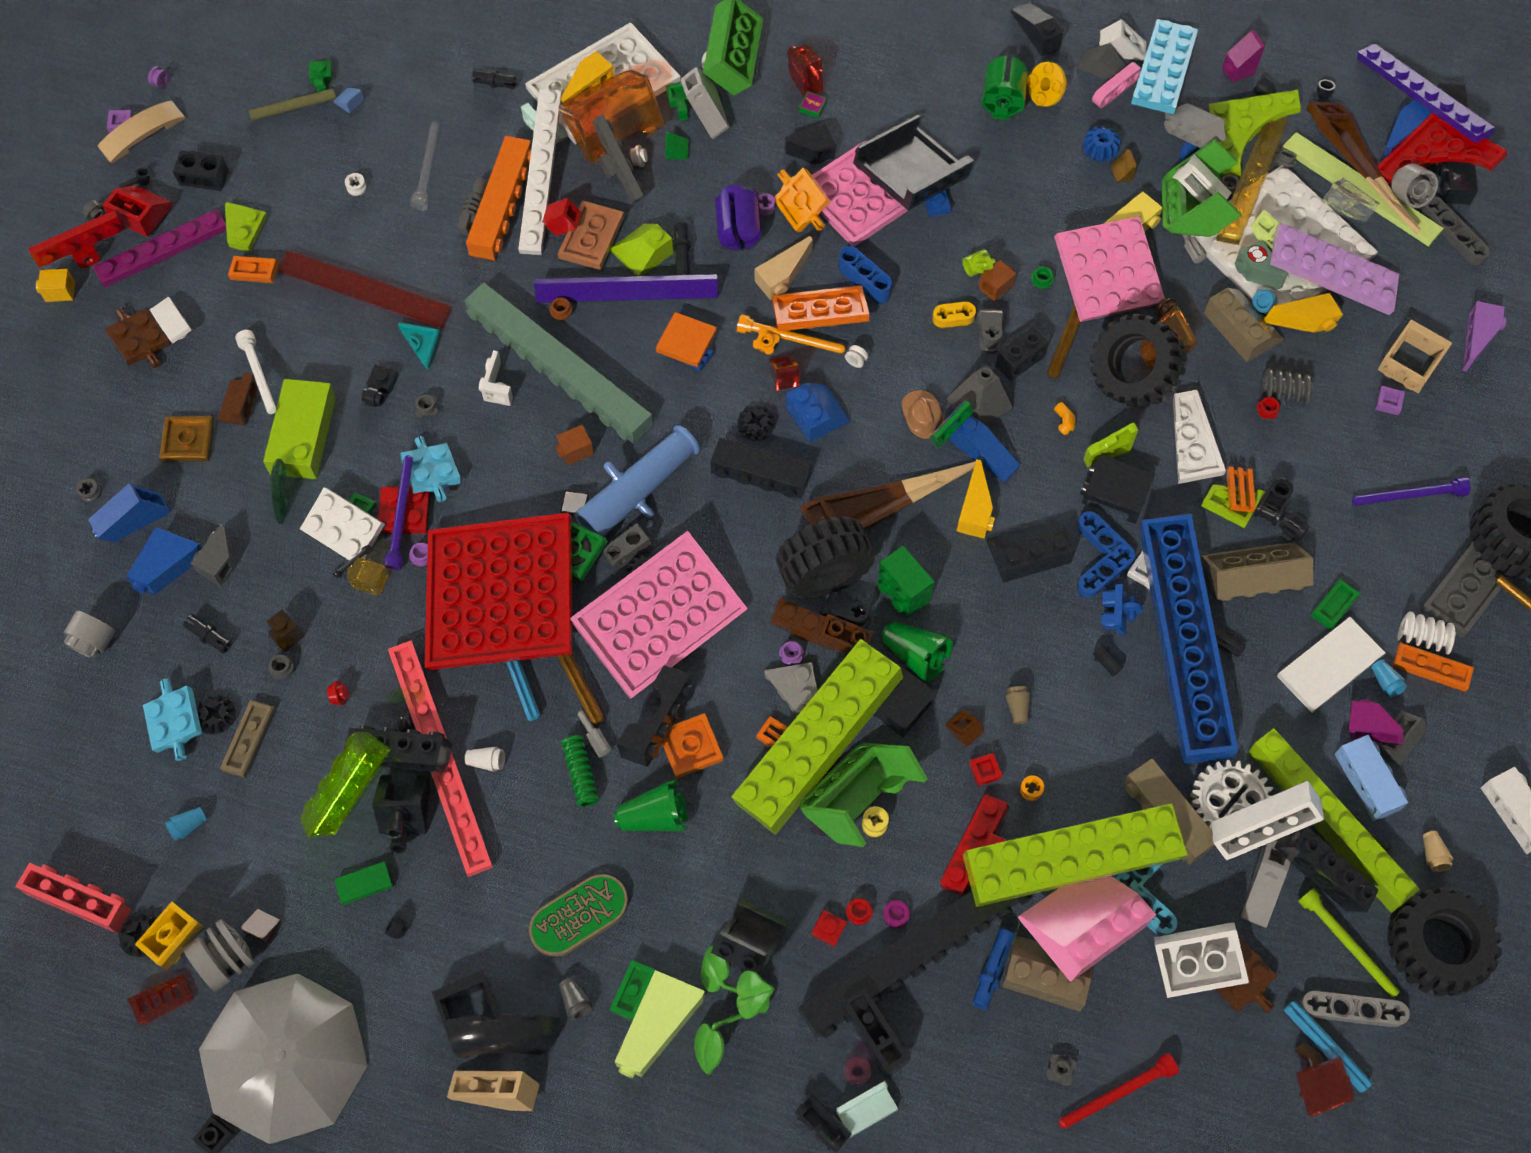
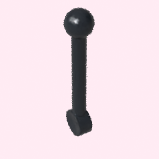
M366 545L362 547V551L341 568L334 569L333 576L336 578L341 577L343 571L362 556L372 552L371 546Z
M1349 810L1385 851H1389L1391 848L1390 843L1380 839L1356 817L1355 811Z

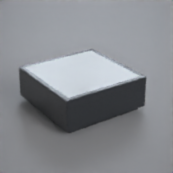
M565 490L560 512L569 513L571 517H575V512L589 501V494Z

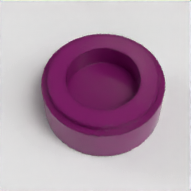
M893 900L886 904L883 911V919L888 926L901 928L909 920L910 911L904 902Z

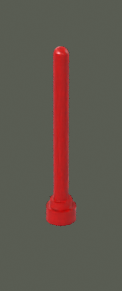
M1169 1053L1159 1057L1155 1067L1060 1118L1059 1126L1066 1129L1159 1077L1171 1078L1179 1073L1175 1060Z

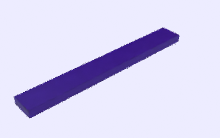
M717 274L534 280L536 303L553 302L556 298H565L569 302L718 298Z

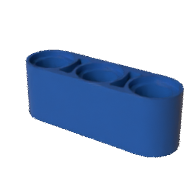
M853 246L842 248L839 253V271L854 285H862L863 292L876 303L887 302L891 295V278Z

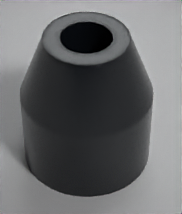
M1263 77L1253 89L1259 96L1277 92L1274 84L1266 77Z

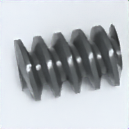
M1268 368L1262 378L1260 396L1266 391L1267 397H1271L1273 393H1276L1277 400H1280L1281 396L1285 394L1286 401L1289 402L1293 395L1295 396L1296 403H1299L1301 397H1304L1305 404H1308L1312 395L1313 380H1311L1309 374H1305L1302 379L1300 373H1295L1292 377L1290 371L1282 375L1281 370H1276L1273 375L1272 369Z

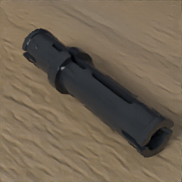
M678 222V228L677 224H674L675 238L673 241V249H675L676 275H690L689 249L691 246L690 241H688V225L685 222Z

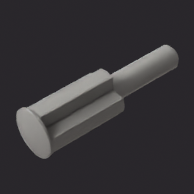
M1181 234L1186 243L1184 246L1195 264L1202 262L1206 255L1196 238Z
M584 710L579 711L577 715L588 731L586 734L587 739L599 758L606 756L612 751L600 729L594 728Z

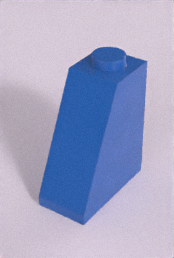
M128 483L91 516L88 521L93 528V534L98 539L115 543L164 517L171 510L161 493Z
M155 527L126 577L132 583L131 587L134 590L143 594L147 591L155 595L191 568V562L195 553L202 548L199 543Z

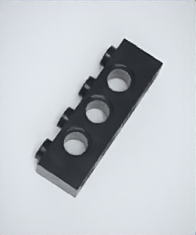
M1308 826L1279 838L1274 848L1345 911L1368 912L1379 890Z

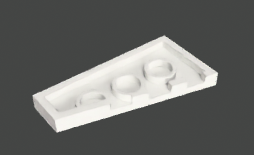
M1192 390L1174 394L1173 410L1178 484L1224 475L1226 469L1198 391Z

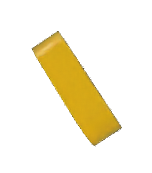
M970 302L941 304L935 307L932 321L940 328L969 325L975 319L976 308ZM962 311H966V313L969 314V316H965V314L962 313ZM944 314L946 319H942V316L939 315Z

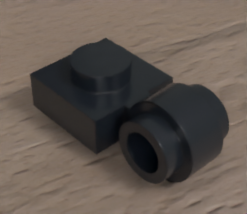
M374 365L366 383L368 388H365L362 392V401L369 406H381L385 398L384 393L390 394L397 379V370Z

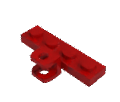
M113 210L29 247L28 250L39 268L72 254L77 265L85 269L98 263L100 260L93 245L124 231V228ZM91 257L90 260L84 261L86 258Z
M986 794L983 796L940 881L941 887L962 896L966 895L970 882L963 854L970 849L1007 841L996 835L1009 809L1007 802Z

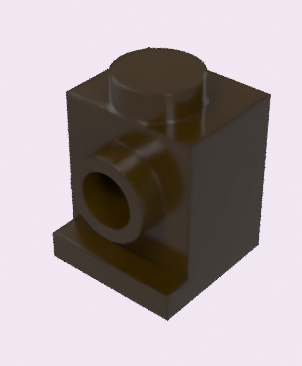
M283 609L266 621L271 628L268 631L269 636L283 652H286L304 638L298 626Z

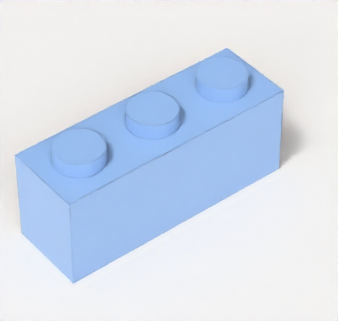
M1369 735L1342 745L1335 753L1337 760L1373 822L1400 811L1408 803L1404 789L1398 786L1393 777L1391 767L1384 762L1378 745L1371 740Z

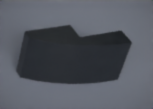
M215 1115V1117L210 1116L192 1140L207 1153H219L241 1129L218 1115Z

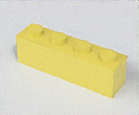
M1142 191L1105 223L1140 217L1145 233L1150 227L1153 229L1158 225L1161 220L1160 214L1163 207Z

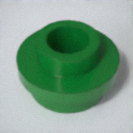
M1039 267L1032 273L1031 281L1035 287L1046 289L1053 284L1054 275L1049 268Z

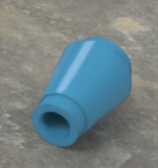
M1379 660L1372 665L1371 669L1374 671L1384 694H1388L1390 698H1393L1406 690V680L1385 660Z
M198 807L169 817L170 820L165 823V826L174 841L180 838L183 840L203 822L207 821L201 808Z

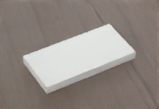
M1349 617L1279 672L1277 677L1313 713L1383 657L1385 652Z

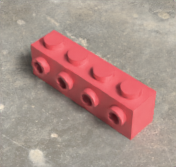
M31 863L28 864L16 884V888L32 898L119 934L122 924L126 922L132 911L125 905L126 900L113 893L110 897L102 894V889L92 884H88L87 887L79 884V879L71 875L65 874L64 877L57 875V870L43 864L41 867H38Z

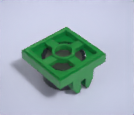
M571 521L572 580L576 578L583 581L587 573L594 567L596 559L608 541L605 537Z

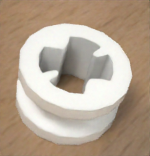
M352 173L345 179V185L349 194L359 196L366 191L367 186L361 174Z
M852 345L849 352L845 354V359L852 366L861 368L864 365V361L868 359V354L863 348Z

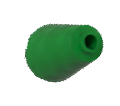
M899 622L887 624L882 631L883 643L925 682H932L945 667L942 665L944 658L949 659L951 656L953 641L947 636Z
M668 781L618 805L617 811L614 812L616 826L621 827L622 831H686L688 827L684 826L683 822L688 821L687 809L683 793H677L675 788L680 786L678 781Z

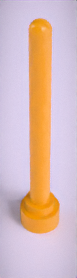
M741 314L737 325V332L739 333L759 332L760 329L765 328L769 333L777 334L779 338L836 353H844L846 350L845 346L839 343L792 331H778L776 327L754 322V319H750V316Z

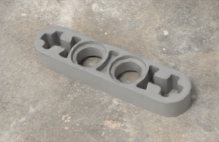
M1310 991L1300 1000V1005L1312 1018L1399 1027L1408 1021L1410 1015L1408 1007L1398 1000L1321 991ZM1314 998L1315 1003L1325 1004L1327 999L1329 1000L1327 1007L1320 1006L1315 1011L1307 1002ZM1340 1000L1347 1005L1348 1011L1345 1015L1338 1014L1335 1011V1001ZM1363 1004H1370L1374 1008L1375 1015L1373 1018L1363 1015L1361 1011ZM1396 1008V1012L1401 1013V1017L1397 1020L1391 1014H1385L1381 1019L1382 1011L1390 1012Z

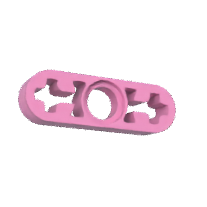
M1134 62L1130 63L1095 92L1092 102L1100 108L1105 107L1139 79L1142 68Z

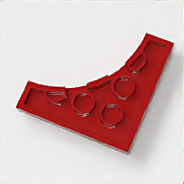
M1431 113L1377 167L1385 181L1392 185L1391 181L1394 174L1400 168L1409 164H1418L1423 167L1439 162H1466L1492 171L1507 156V150L1486 138L1474 143L1437 115Z

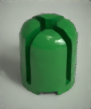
M999 56L987 65L981 102L982 108L984 106L991 113L992 118L1009 120L1012 115L1017 114L1019 111L1022 112L1025 107L1028 71L1026 66L1015 57L1011 58L1008 82H1004L1007 56ZM1002 98L1005 99V103L1000 102Z

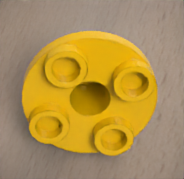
M1053 62L1040 63L1027 76L1029 95L1037 106L1049 107L1055 105L1060 101L1068 86L1063 69Z

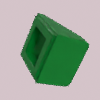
M666 132V159H688L689 140Z

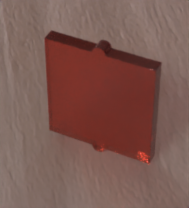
M1339 1056L1296 1073L1301 1090L1299 1095L1303 1098L1310 1117L1354 1100L1349 1085L1350 1077L1346 1075L1342 1058Z

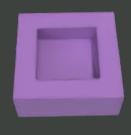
M109 110L108 132L111 133L119 125L133 117L132 111Z
M1381 386L1375 410L1399 415L1402 410L1405 391Z

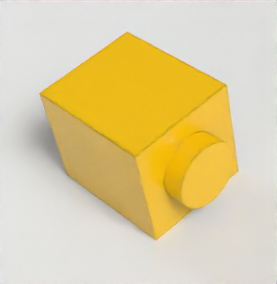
M68 269L40 270L39 279L36 280V290L42 295L45 302L73 301L75 280Z

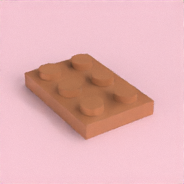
M582 201L578 208L581 211V216L577 229L567 232L558 252V257L562 260L601 270L623 222L624 212Z

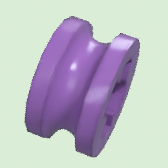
M155 66L149 72L148 82L160 89L164 88L169 81V72Z
M767 193L760 194V215L769 216L775 211V198ZM763 203H767L768 206L763 207Z

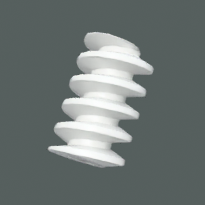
M1409 611L1400 624L1397 639L1400 640L1403 635H1406V643H1410L1414 637L1416 638V646H1419L1424 640L1426 641V649H1429L1435 643L1437 652L1445 646L1446 654L1449 655L1455 642V625L1448 623L1445 626L1443 620H1438L1435 623L1432 617H1428L1425 620L1422 614L1415 618L1414 612Z

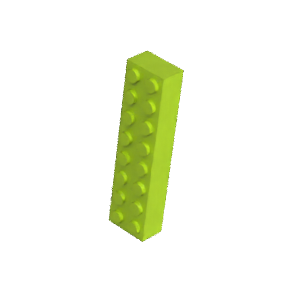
M860 639L731 796L736 805L776 835L797 810L800 802L814 789L903 679L901 667Z
M1171 803L970 849L963 854V859L975 905L979 907L1177 861L1187 856V852Z

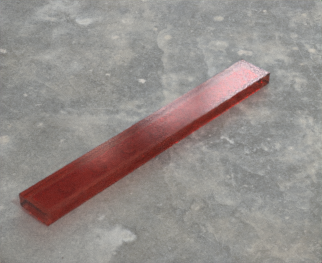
M289 250L278 266V270L281 273L439 328L444 326L452 311L449 305Z

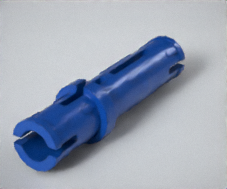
M1006 929L998 930L985 970L978 978L980 983L972 1004L980 1009H989L994 990L999 987L1000 981L998 979L1015 934Z

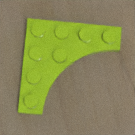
M1298 90L1209 104V113L1224 119L1226 140L1219 143L1238 161L1236 165L1221 174L1220 179L1226 175L1241 176V161L1247 143L1261 131L1262 126L1271 120L1274 122L1285 116L1301 113Z

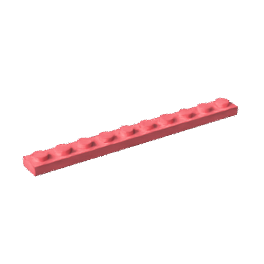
M412 640L389 648L388 652L415 729L421 732V734H429L431 731H435L445 735ZM451 751L446 773L431 772L466 874L470 877L491 869L493 866Z

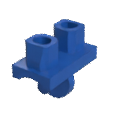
M1115 584V590L1102 593L1103 606L1115 607L1114 613H1102V626L1104 629L1116 630L1118 635H1126V615H1128V621L1134 622L1135 615H1140L1143 612V606L1136 603V597H1128L1127 603V593L1123 591V584Z

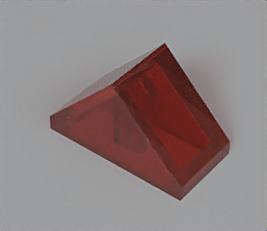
M791 354L768 359L776 391L799 386V364Z

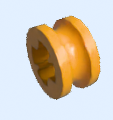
M1033 775L1024 778L1020 786V794L1027 801L1038 800L1044 791L1043 781ZM1033 783L1036 785L1035 789H1039V791L1035 790L1033 794L1029 793V788H1025V786H1030Z

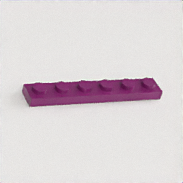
M215 209L94 266L93 269L103 287L106 288L227 231L226 223L218 210Z

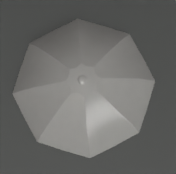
M298 973L235 991L199 1048L213 1113L268 1144L333 1125L368 1066L353 1004Z

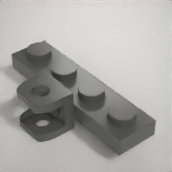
M602 114L592 122L607 154L599 158V163L608 179L618 175L633 204L643 197L642 193L644 190L639 180H635L632 173L634 172L633 166L626 159L621 142L615 139L612 133L614 129L610 120L605 119Z

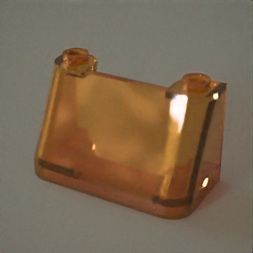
M634 70L619 73L564 101L558 106L561 116L583 156L590 163L599 162V158L606 154V150L592 124L596 117L603 114L605 119L610 120L614 129L612 133L615 139L619 141L637 131L646 132L647 134L655 133L659 130V127L665 125L648 76Z

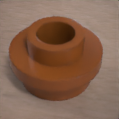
M556 298L549 308L551 316L557 320L567 319L571 316L573 310L571 303L565 298Z

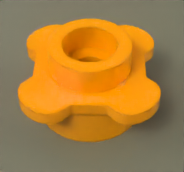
M762 328L758 332V338L753 341V347L767 355H771L774 352L775 344L779 342L780 338L777 334H771L767 329Z

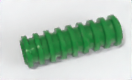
M573 735L565 738L561 745L564 748L563 753L566 755L565 760L568 762L567 768L570 769L569 775L572 777L571 783L574 784L573 790L576 792L575 798L578 799L576 801L577 805L588 807L596 804L600 799L599 795H596L597 788L594 787L596 784L592 780L593 773H591V766L588 765L590 763L589 759L586 758L588 754L585 751L586 747L583 744V737Z

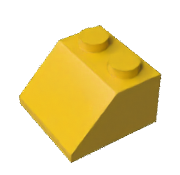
M171 902L135 945L157 965L169 970L180 959L183 953L182 947L199 936L204 926L175 903Z

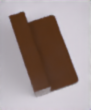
M244 372L241 381H230L218 416L220 422L246 426L258 390V385L252 373Z

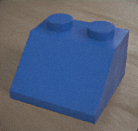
M805 383L786 393V409L809 443L850 422V419L826 385Z

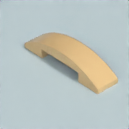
M173 101L157 104L119 125L98 144V148L112 164L130 153L128 148L163 127L168 130L184 120L185 117Z

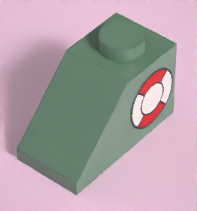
M1264 241L1240 250L1234 263L1237 271L1244 276L1246 281L1275 289L1282 288L1288 276L1284 270L1270 265L1272 252Z

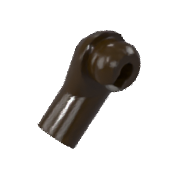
M1302 1040L1294 1051L1309 1063L1310 1069L1307 1070L1306 1076L1312 1082H1319L1321 1077L1324 1078L1326 1075L1323 1058L1320 1053Z

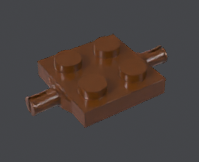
M119 307L120 311L117 308L115 313L120 321L105 328V331L127 365L129 366L137 361L147 359L152 368H157L156 365L159 367L161 362L156 357V354L170 346V342L151 313L146 308L129 316L123 307Z
M1238 936L1249 983L1215 990L1237 1013L1244 1006L1254 1001L1259 1004L1265 1013H1268L1275 1005L1263 993L1267 986L1278 976Z

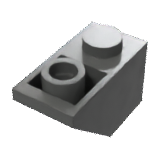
M222 525L209 535L207 543L201 550L195 553L191 562L198 574L219 586H222L235 569L231 537Z

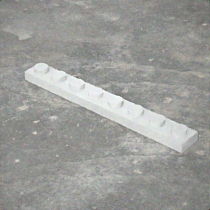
M539 89L518 249L520 254L542 255L546 227L542 221L549 203L561 109V90Z

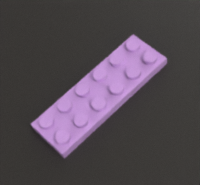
M1280 223L1276 227L1270 265L1387 315L1394 312L1399 273L1286 224Z

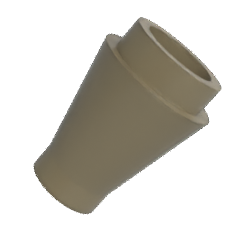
M1026 686L1007 688L1005 697L1013 717V724L1028 723L1030 692L1027 691Z

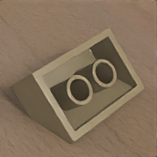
M1226 288L1209 298L1204 311L1205 316L1246 362L1283 341V337L1271 324L1265 323V317L1255 310L1253 304L1241 290Z
M1016 935L1002 987L1081 1011L1086 1003L1093 966L1070 982L1038 942Z

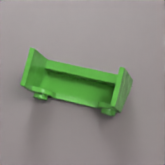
M1216 139L1194 153L1219 180L1221 174L1238 163L1237 159ZM1191 155L1171 169L1162 180L1163 227L1173 234L1202 237L1215 236L1220 230L1240 218L1241 213L1219 192L1200 203L1179 180L1172 178L1181 166L1187 164L1193 156ZM1191 173L1190 175H1191L1209 194H1211V193L1206 189V187Z
M863 743L852 749L800 802L799 807L810 821L836 843L864 847L866 842L854 823L859 815L882 792L897 793L903 789L907 781L926 782L928 778L909 746Z

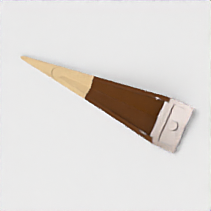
M1310 102L1306 110L1312 115L1311 118L1318 123L1316 127L1409 227L1418 234L1421 228L1409 215L1383 178L1360 135L1353 116L1340 103Z
M976 461L898 482L822 496L801 505L800 510L808 525H814L818 521L829 520L833 517L841 518L845 516L856 519L866 530L973 470Z

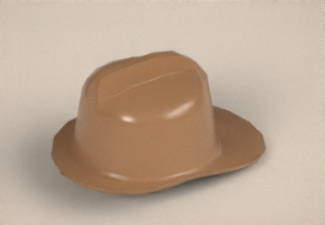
M923 390L912 391L903 398L901 404L902 411L911 432L917 437L930 439L931 434L944 422V416L937 399L931 393Z

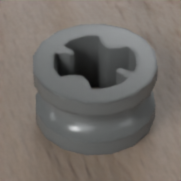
M90 478L82 479L75 488L81 500L87 503L96 501L101 494L100 487ZM90 487L91 492L86 494V488Z

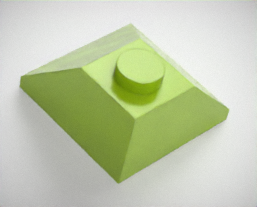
M644 223L612 246L610 251L636 276H644L673 254L672 237L658 224Z

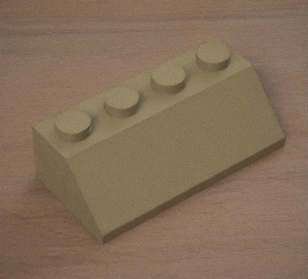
M1295 542L1201 555V563L1209 591L1222 601L1232 600L1233 597L1238 596L1254 597L1258 593L1276 594L1285 589L1302 590L1306 586H1313V557Z

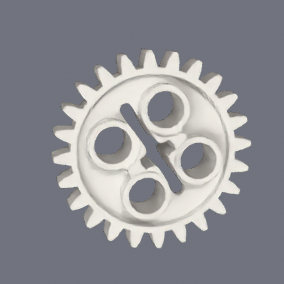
M1229 760L1225 762L1224 767L1218 761L1214 765V769L1208 766L1205 769V773L1201 772L1197 777L1199 781H1195L1193 784L1196 790H1192L1190 796L1195 798V800L1190 805L1198 808L1196 810L1197 814L1201 816L1202 820L1212 831V822L1220 819V812L1242 786H1247V790L1225 816L1250 806L1251 804L1247 802L1246 797L1253 798L1256 803L1271 797L1268 794L1273 790V787L1264 786L1267 777L1259 779L1260 770L1251 773L1250 764L1243 769L1241 768L1240 761H1237L1234 767H1232ZM1225 780L1232 781L1236 788L1228 787ZM1214 798L1218 800L1220 807L1213 806L1209 799Z

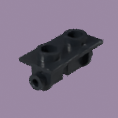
M812 1094L795 1111V1114L798 1116L797 1120H801L811 1131L815 1130L817 1132L816 1136L828 1147L829 1151L832 1149L835 1153L838 1152L852 1135Z

